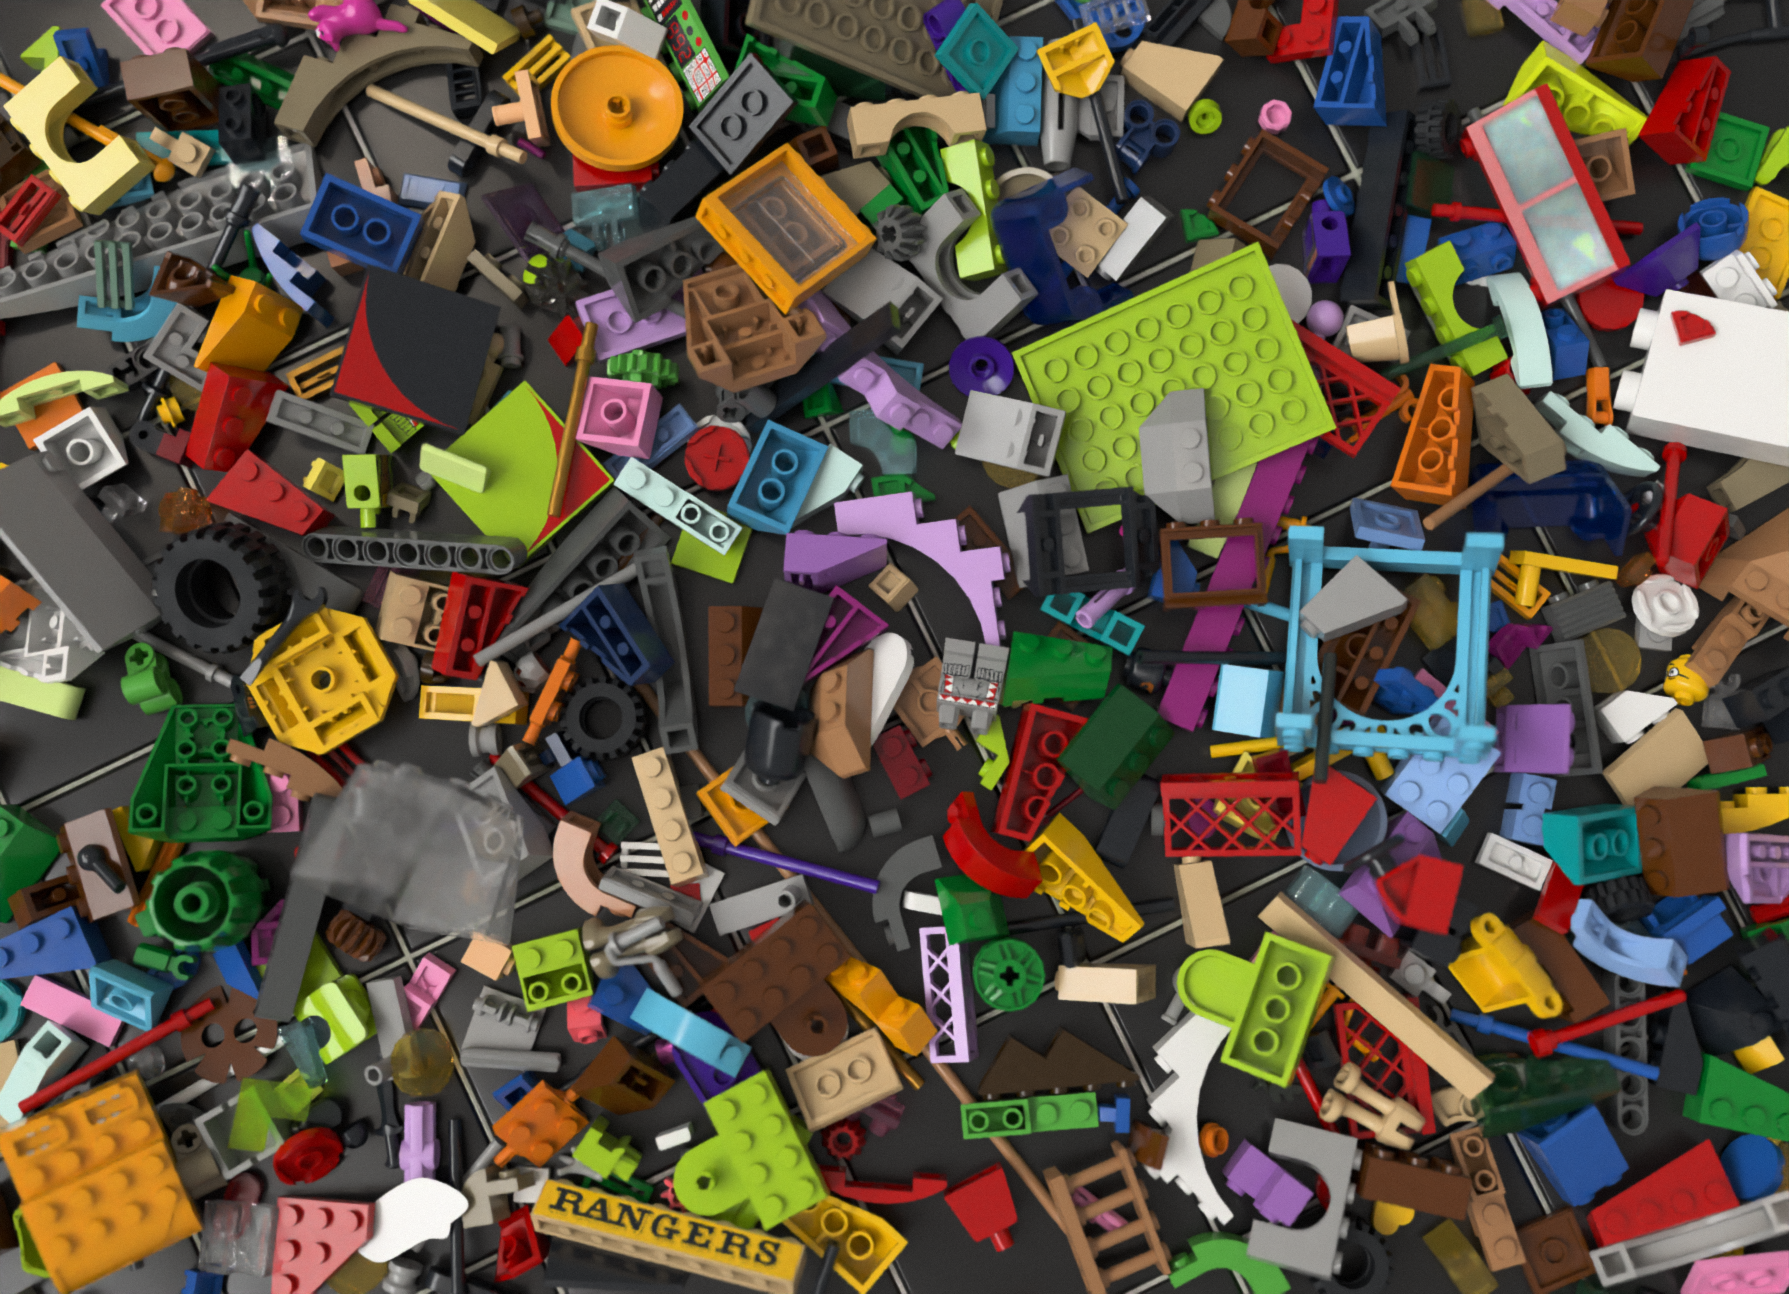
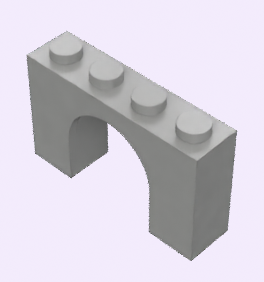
M961 188L944 193L922 216L920 224L927 227L922 231V235L927 241L920 245L922 252L909 258V261L913 263L923 277L924 283L943 298L941 301L942 308L954 320L965 339L976 336L992 338L1039 293L1020 267L1001 274L983 293L972 291L961 282L954 268V247L963 232L981 215L966 192Z
M1275 1118L1268 1150L1269 1157L1306 1166L1317 1172L1328 1186L1331 1197L1330 1206L1326 1215L1319 1223L1304 1230H1291L1254 1220L1246 1255L1248 1259L1331 1281L1332 1273L1339 1274L1343 1253L1336 1250L1339 1238L1346 1239L1350 1218L1343 1217L1345 1204H1353L1356 1184L1351 1183L1350 1179L1352 1169H1360L1363 1150L1357 1149V1138Z

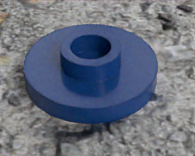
M1331 176L1323 182V192L1331 209L1344 212L1346 218L1352 215L1355 211V203L1350 188L1338 177Z

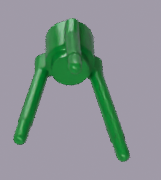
M245 230L244 237L249 268L243 270L239 277L256 281L271 289L273 275L269 272L265 277V274L258 269L251 232ZM214 264L212 269L228 282L230 275Z

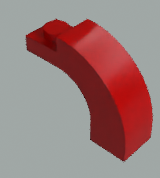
M962 791L947 809V818L949 823H951V827L943 835L945 845L953 860L966 875L982 887L999 895L1027 899L1043 881L1035 852L1011 850L991 838L981 822L974 793Z

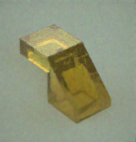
M1450 1218L1422 1237L1425 1244L1444 1266L1449 1278L1462 1294H1489L1499 1286L1472 1245Z

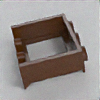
M1262 129L1256 139L1250 136L1241 151L1244 158L1239 165L1235 163L1231 165L1223 179L1227 184L1222 192L1217 189L1215 190L1206 206L1210 208L1207 217L1209 220H1212L1251 245L1259 242L1262 252L1272 260L1320 187L1329 168ZM1262 154L1267 155L1306 179L1270 236L1226 211Z
M1238 518L1233 520L1234 524L1220 525V520L1200 521V526L1186 527V522H1171L1166 524V528L1160 529L1159 544L1164 612L1184 608L1202 610L1206 607L1225 606V608H1236L1240 605L1257 604L1258 607L1265 606L1268 603L1264 561L1263 522L1254 523V518ZM1253 536L1256 589L1173 593L1170 541Z

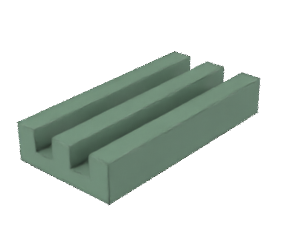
M95 240L94 254L98 308L111 307V309L125 308V310H133L135 308L132 242ZM105 248H108L111 299H108ZM117 249H122L125 300H120Z

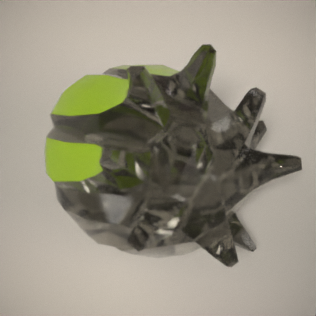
M550 253L537 254L528 261V266L524 270L523 281L525 291L531 301L546 311L559 312L562 317L565 316L566 312L578 317L575 302L580 298L590 296L589 293L583 291L589 284V281L581 278L571 259H564L563 257L555 259L550 256Z

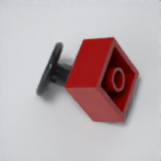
M1653 481L1643 482L1634 486L1617 502L1608 521L1609 531L1616 538H1628L1642 531L1654 561L1661 512L1660 506L1663 501L1662 487ZM1644 492H1652L1650 504L1643 501ZM1689 493L1677 499L1669 563L1664 567L1656 564L1659 573L1674 577V580L1698 589L1730 535L1728 508ZM1631 502V505L1628 507L1626 513L1621 517L1623 511ZM1628 523L1632 524L1631 526L1624 528Z
M1396 834L1343 865V871L1346 873H1351L1364 865L1368 866L1370 869L1368 872L1373 880H1375L1379 899L1394 923L1436 935H1447L1463 870L1462 865L1425 855L1411 857L1397 865L1389 851L1405 841L1403 834Z

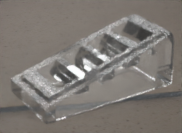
M1093 0L1079 6L1084 27L1094 23L1091 12L1097 10L1101 23L1098 26L1102 35L1152 19L1146 0H1135L1138 11L1133 13L1129 4L1131 0ZM1121 3L1126 14L1122 17L1119 16L1116 6ZM1106 7H1110L1113 20L1107 22L1103 9Z

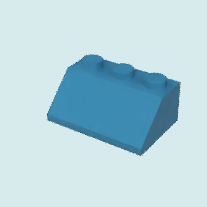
M1010 36L1009 38L1019 49L989 92V94H995V128L986 130L982 142L987 144L1037 146L1041 119L1042 63L1036 51L1043 47V37Z
M768 420L729 501L726 517L757 531L783 535L789 533L828 450V446Z

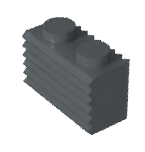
M1596 578L1579 585L1580 592L1569 596L1568 592L1564 591L1548 598L1550 604L1540 609L1547 625L1553 629L1551 634L1555 643L1572 640L1626 617V613L1623 611L1621 601L1618 599L1611 581L1599 584Z

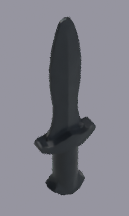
M382 1053L378 1054L376 1062L383 1059ZM386 1080L376 1085L382 1121L381 1128L375 1129L374 1133L385 1138L387 1159L384 1165L389 1169H397L400 1167L398 1133L405 1130V1124L400 1126L394 1111L392 1080Z

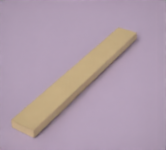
M1281 891L1261 911L1258 917L1281 937L1336 957L1329 979L1470 1101L1493 1082L1495 1075Z

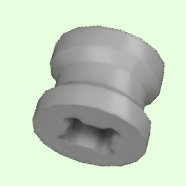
M493 723L487 727L470 725L469 747L473 757L482 756L483 753L501 755L503 742L499 723Z
M403 1257L390 1259L388 1264L390 1273L383 1280L382 1288L391 1294H415L417 1289L415 1281L421 1275L423 1265L415 1260Z

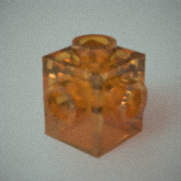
M178 487L177 492L165 493L158 508V513L161 517L159 532L180 535L208 525L211 520L212 510L209 507L210 502L206 501L207 497L198 496L199 490Z

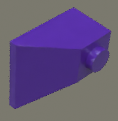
M1697 222L1618 275L1613 281L1618 286L1654 297L1659 296L1666 289L1678 291L1690 283L1686 277L1698 269L1701 227Z

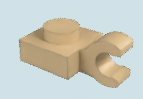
M155 127L149 139L172 151L167 159L168 161L198 178H201L216 151L183 131L179 139H176Z

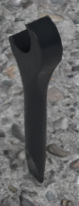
M318 586V595L310 601L305 599L302 591H294L292 604L285 620L241 675L240 679L251 686L292 632L307 618L325 608L328 601V593L325 587Z

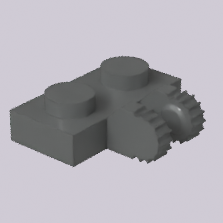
M1381 0L1365 9L1364 16L1370 17L1381 38L1398 30L1401 38L1409 46H1412L1419 42V36L1411 22L1416 21L1418 28L1428 37L1436 32L1434 20L1428 13L1437 8L1438 0Z

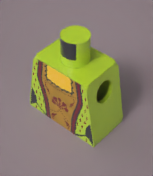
M342 455L347 507L360 508L361 528L381 527L380 508L392 507L387 505L386 501L388 492L393 489V455Z

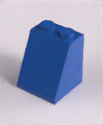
M1571 1094L1516 1131L1562 1200L1574 1207L1590 1202L1594 1198L1596 1191L1603 1186L1617 1183L1622 1178V1173L1629 1169L1595 1105Z

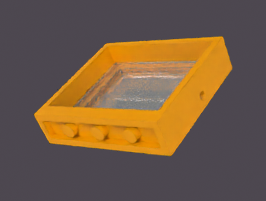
M785 143L703 198L695 216L785 315L867 256L877 239L871 233L869 227L854 215L848 205L827 186L825 180L818 176L805 162L802 155L796 152L788 143Z

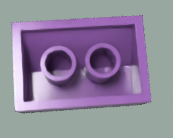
M1407 811L1388 822L1384 841L1396 834H1403L1405 837V841L1401 845L1389 851L1397 865L1417 855H1425L1442 860L1434 833ZM1364 865L1351 874L1338 894L1391 938L1401 925L1394 923L1387 914L1377 894L1375 880H1373L1368 872L1370 869L1367 865Z

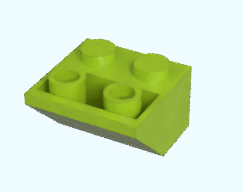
M583 927L521 942L512 946L527 1012L594 995L593 970L590 963L591 953L585 949L583 943Z

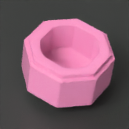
M1272 100L1263 105L1258 123L1265 131L1277 135L1289 126L1292 112L1286 102Z

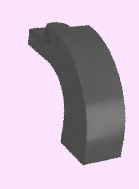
M933 835L913 840L899 848L885 862L877 877V880L880 881V888L877 894L873 893L872 898L874 921L877 923L888 919L890 925L884 926L889 946L896 944L897 951L911 948L899 906L903 889L914 877L942 868Z

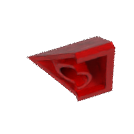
M528 1204L511 1213V1217L498 1222L501 1231L494 1283L513 1279L544 1262L549 1255L550 1243L545 1233L535 1231L530 1215L532 1209Z

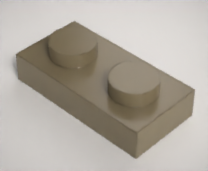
M475 249L466 258L480 274L520 310L527 304L529 299L523 293L526 287L514 275L511 274L507 278L499 270L502 268V265L491 254L487 253L483 256Z

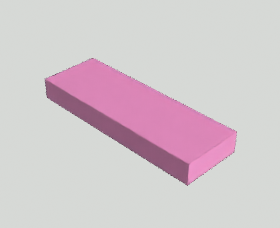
M43 974L34 975L20 1004L107 1047L115 1045L125 1024L124 1021L92 1008L91 997Z

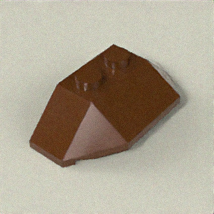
M1399 589L1397 590L1408 599L1407 607L1401 614L1323 642L1317 654L1321 677L1324 654L1330 652L1338 655L1334 698L1348 710L1363 717L1379 687V684L1374 681L1378 669H1388L1422 601Z

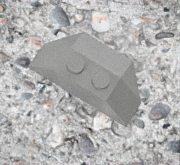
M1204 388L1169 392L1139 427L1144 494L1178 522L1194 524L1205 520H1215Z

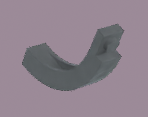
M667 546L636 550L633 552V559L647 620L675 661L656 680L659 731L665 755L698 750L697 713L690 656L674 569L671 567Z

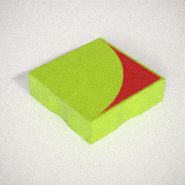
M523 381L445 450L490 469L491 474L482 493L430 474L485 535L514 537L525 544L528 552L527 559L516 568H521L555 538L558 531L566 523L588 509L614 486L615 479L581 442L575 440L560 518L547 515L565 424L526 381ZM503 550L504 556L510 561L509 554Z

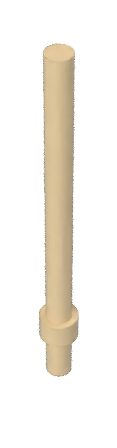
M370 84L366 89L367 96L486 148L487 153L498 158L506 157L520 164H524L527 160V152L509 145L508 141L495 134L491 136L376 85Z

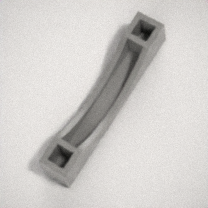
M1789 1190L1689 1224L1589 1252L1603 1287H1613L1789 1233Z

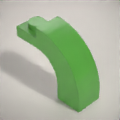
M1206 1232L1188 1238L1186 1240L1193 1252L1177 1254L1169 1261L1171 1274L1168 1277L1174 1288L1181 1286L1208 1270L1227 1268L1241 1274L1247 1280L1254 1294H1282L1291 1289L1279 1267L1248 1259L1246 1255L1249 1244L1248 1238L1230 1232Z

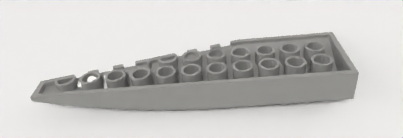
M300 143L267 153L265 161L232 164L203 173L201 178L196 176L187 178L178 183L179 189L167 195L162 190L150 196L152 202L138 209H135L132 205L121 210L122 213L112 222L103 219L56 242L57 248L46 254L39 250L29 255L28 259L30 262L15 269H12L10 265L1 269L0 319L78 306L79 295L97 297L94 241L97 239L132 242L134 293L149 289L152 283L154 265L161 266L167 251L192 257L207 267L227 224L226 216L223 213L226 208L231 207L241 182L255 187L262 193L249 217L252 220L249 227L245 226V228L239 230L222 267H228L232 264L248 260L244 237L245 230L251 232L255 256H261L251 230L256 223L279 239L288 248L305 242L300 235V231L323 181L314 147ZM105 248L108 299H111L108 248ZM117 249L120 297L125 295L122 249Z

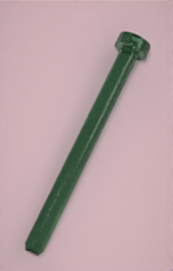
M1499 315L1492 318L1493 324L1409 358V363L1402 365L1396 363L1376 373L1387 380H1392L1493 337L1499 336L1500 340L1507 338L1508 334Z

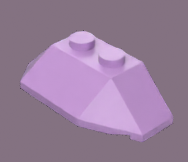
M1748 833L1724 834L1729 880L1743 903H1782L1789 894V836Z

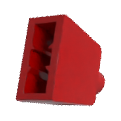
M1000 1161L943 1190L946 1202L975 1242L990 1237L997 1252L1004 1251L1015 1243L1007 1227L1015 1224L1018 1221V1217Z

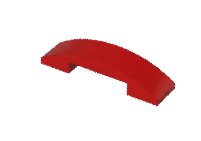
M817 1164L830 1190L865 1202L887 1204L910 1202L929 1197L947 1188L946 1174L913 1171L912 1185L846 1180L847 1166Z

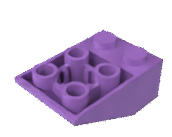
M797 530L794 533H786L783 570L785 581L821 594L834 589L836 585H844L882 569L887 565V539H881L880 536L875 534L848 537L845 533L841 532L815 535L808 530Z
M1571 704L1505 705L1496 707V729L1499 731V734L1495 737V748L1501 752V755L1494 763V772L1526 773L1532 775L1569 774V767L1572 766L1574 752L1572 747H1570V733L1573 732L1575 726V717L1571 712Z

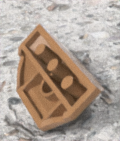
M870 648L850 655L821 674L809 691V710L815 713L814 719L818 720L810 753L843 779L870 770L874 651Z

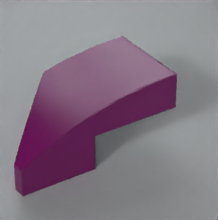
M1507 623L1489 641L1488 652L1504 666L1503 669L1509 670L1526 647L1538 649L1553 629L1551 626L1544 624Z
M281 899L251 931L252 966L267 965L284 899Z

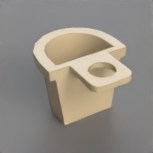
M1394 281L1387 282L1393 315L1345 326L1351 357L1360 363L1399 360L1400 365L1409 363L1405 330Z

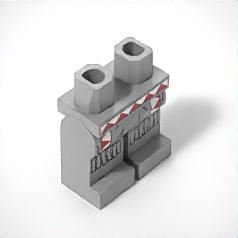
M946 638L936 701L937 712H939V727L950 730L957 729L960 715L972 717L970 732L987 735L992 721H996L1009 658V648L980 643L974 678H971L976 642Z

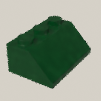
M1117 683L1056 760L1090 799L1116 810L1175 733L1157 711L1123 685Z

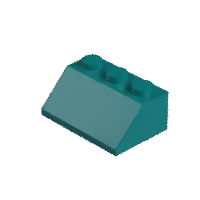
M1604 803L1543 813L1542 833L1544 848L1574 885H1583L1642 873L1635 806Z

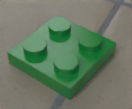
M1720 112L1706 161L1687 163L1685 172L1747 192L1753 187L1770 127Z

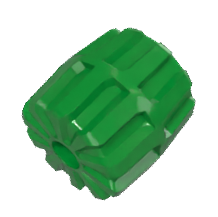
M202 850L174 859L171 862L172 867L159 871L151 882L154 885L152 896L146 900V912L152 914L155 923L152 929L159 938H169L175 942V949L183 951H219L236 945L251 936V931L254 929L256 922L261 921L269 913L270 906L265 904V896L271 891L268 879H260L257 874L259 865L249 857L237 856L233 852L223 850Z

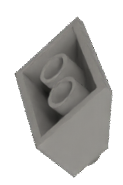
M1068 474L1036 480L998 493L1019 588L1027 587L1022 580H1030L1025 512L1017 513L1027 495L1071 492ZM1076 509L1060 510L1065 576L1083 575L1089 571Z

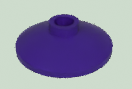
M976 336L964 340L954 349L949 361V374L953 384L967 396H969L970 390L998 395L1008 387L1014 373V362L1008 348L1000 341L987 336ZM979 359H984L987 361L988 365L985 367H979L976 364V361Z

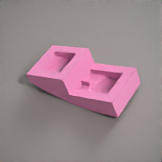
M430 952L423 957L410 982L404 986L412 1026L415 1031L426 1020L456 972V969Z

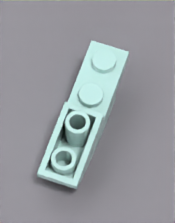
M1550 391L1535 402L1534 407L1544 419L1556 428L1554 431L1565 442L1567 452L1595 467L1627 476L1645 477L1657 472L1661 467L1654 461V456L1649 451L1641 447L1638 448L1633 444L1624 430L1611 424L1597 430L1594 422L1590 418L1576 413L1569 407V401L1562 395L1554 394Z
M633 457L629 459L614 482L616 487L724 556L742 529L741 526L687 491L685 492Z

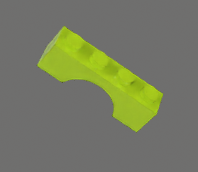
M976 139L940 149L947 182L962 187L981 213L971 224L966 236L955 245L959 277L961 279L977 281L1008 272L1009 251L1003 239L1004 219L999 212L997 198L1000 191L998 183L994 179L992 166L995 163L992 149L989 147V144Z
M1450 240L1404 263L1407 268L1406 277L1409 283L1417 288L1422 298L1420 304L1424 313L1432 318L1436 326L1435 334L1438 341L1443 346H1446L1451 356L1449 359L1451 366L1461 367L1472 377L1508 358L1494 328L1479 329L1472 327L1464 322L1456 312L1453 303V289L1464 268Z

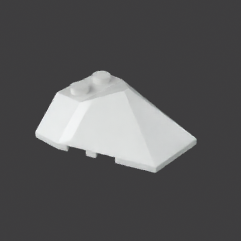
M34 577L27 581L19 580L15 583L42 603L34 610L27 608L18 617L21 623L12 632L5 629L0 634V666L18 671L25 676L34 677L38 681L53 684L72 680L105 654V651L98 654Z

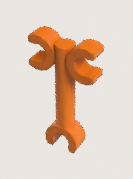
M1401 372L1396 376L1401 390L1381 419L1399 409L1400 419L1407 423L1412 420L1408 408L1414 407L1416 409L1419 399L1415 398L1413 392L1408 388L1409 379L1407 375ZM1380 407L1372 409L1360 418L1375 416ZM1346 418L1343 421L1353 420L1354 418ZM1369 423L1362 424L1363 430L1366 429ZM1356 425L1350 426L1354 430V435L1346 440L1348 444H1352L1359 439Z

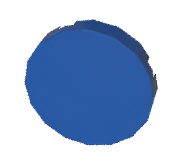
M1755 1134L1740 1136L1729 1144L1720 1159L1722 1168L1739 1201L1754 1202L1772 1196L1782 1183L1784 1176L1781 1174L1782 1166L1785 1167V1158L1781 1149L1764 1136Z

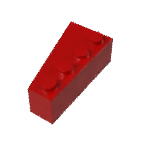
M1033 703L1023 704L1009 759L1010 763L1007 767L991 832L1031 841L1051 804L1050 801L1054 793L1060 787L1065 777L1066 770L1056 759L1088 721V718Z
M1708 1139L1592 1210L1586 1216L1597 1246L1601 1249L1735 1209L1740 1205L1711 1141Z

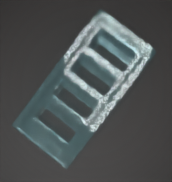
M307 1018L278 1027L277 1031L309 1089L327 1083L328 1079L324 1063L318 1054L320 1047L313 1019Z

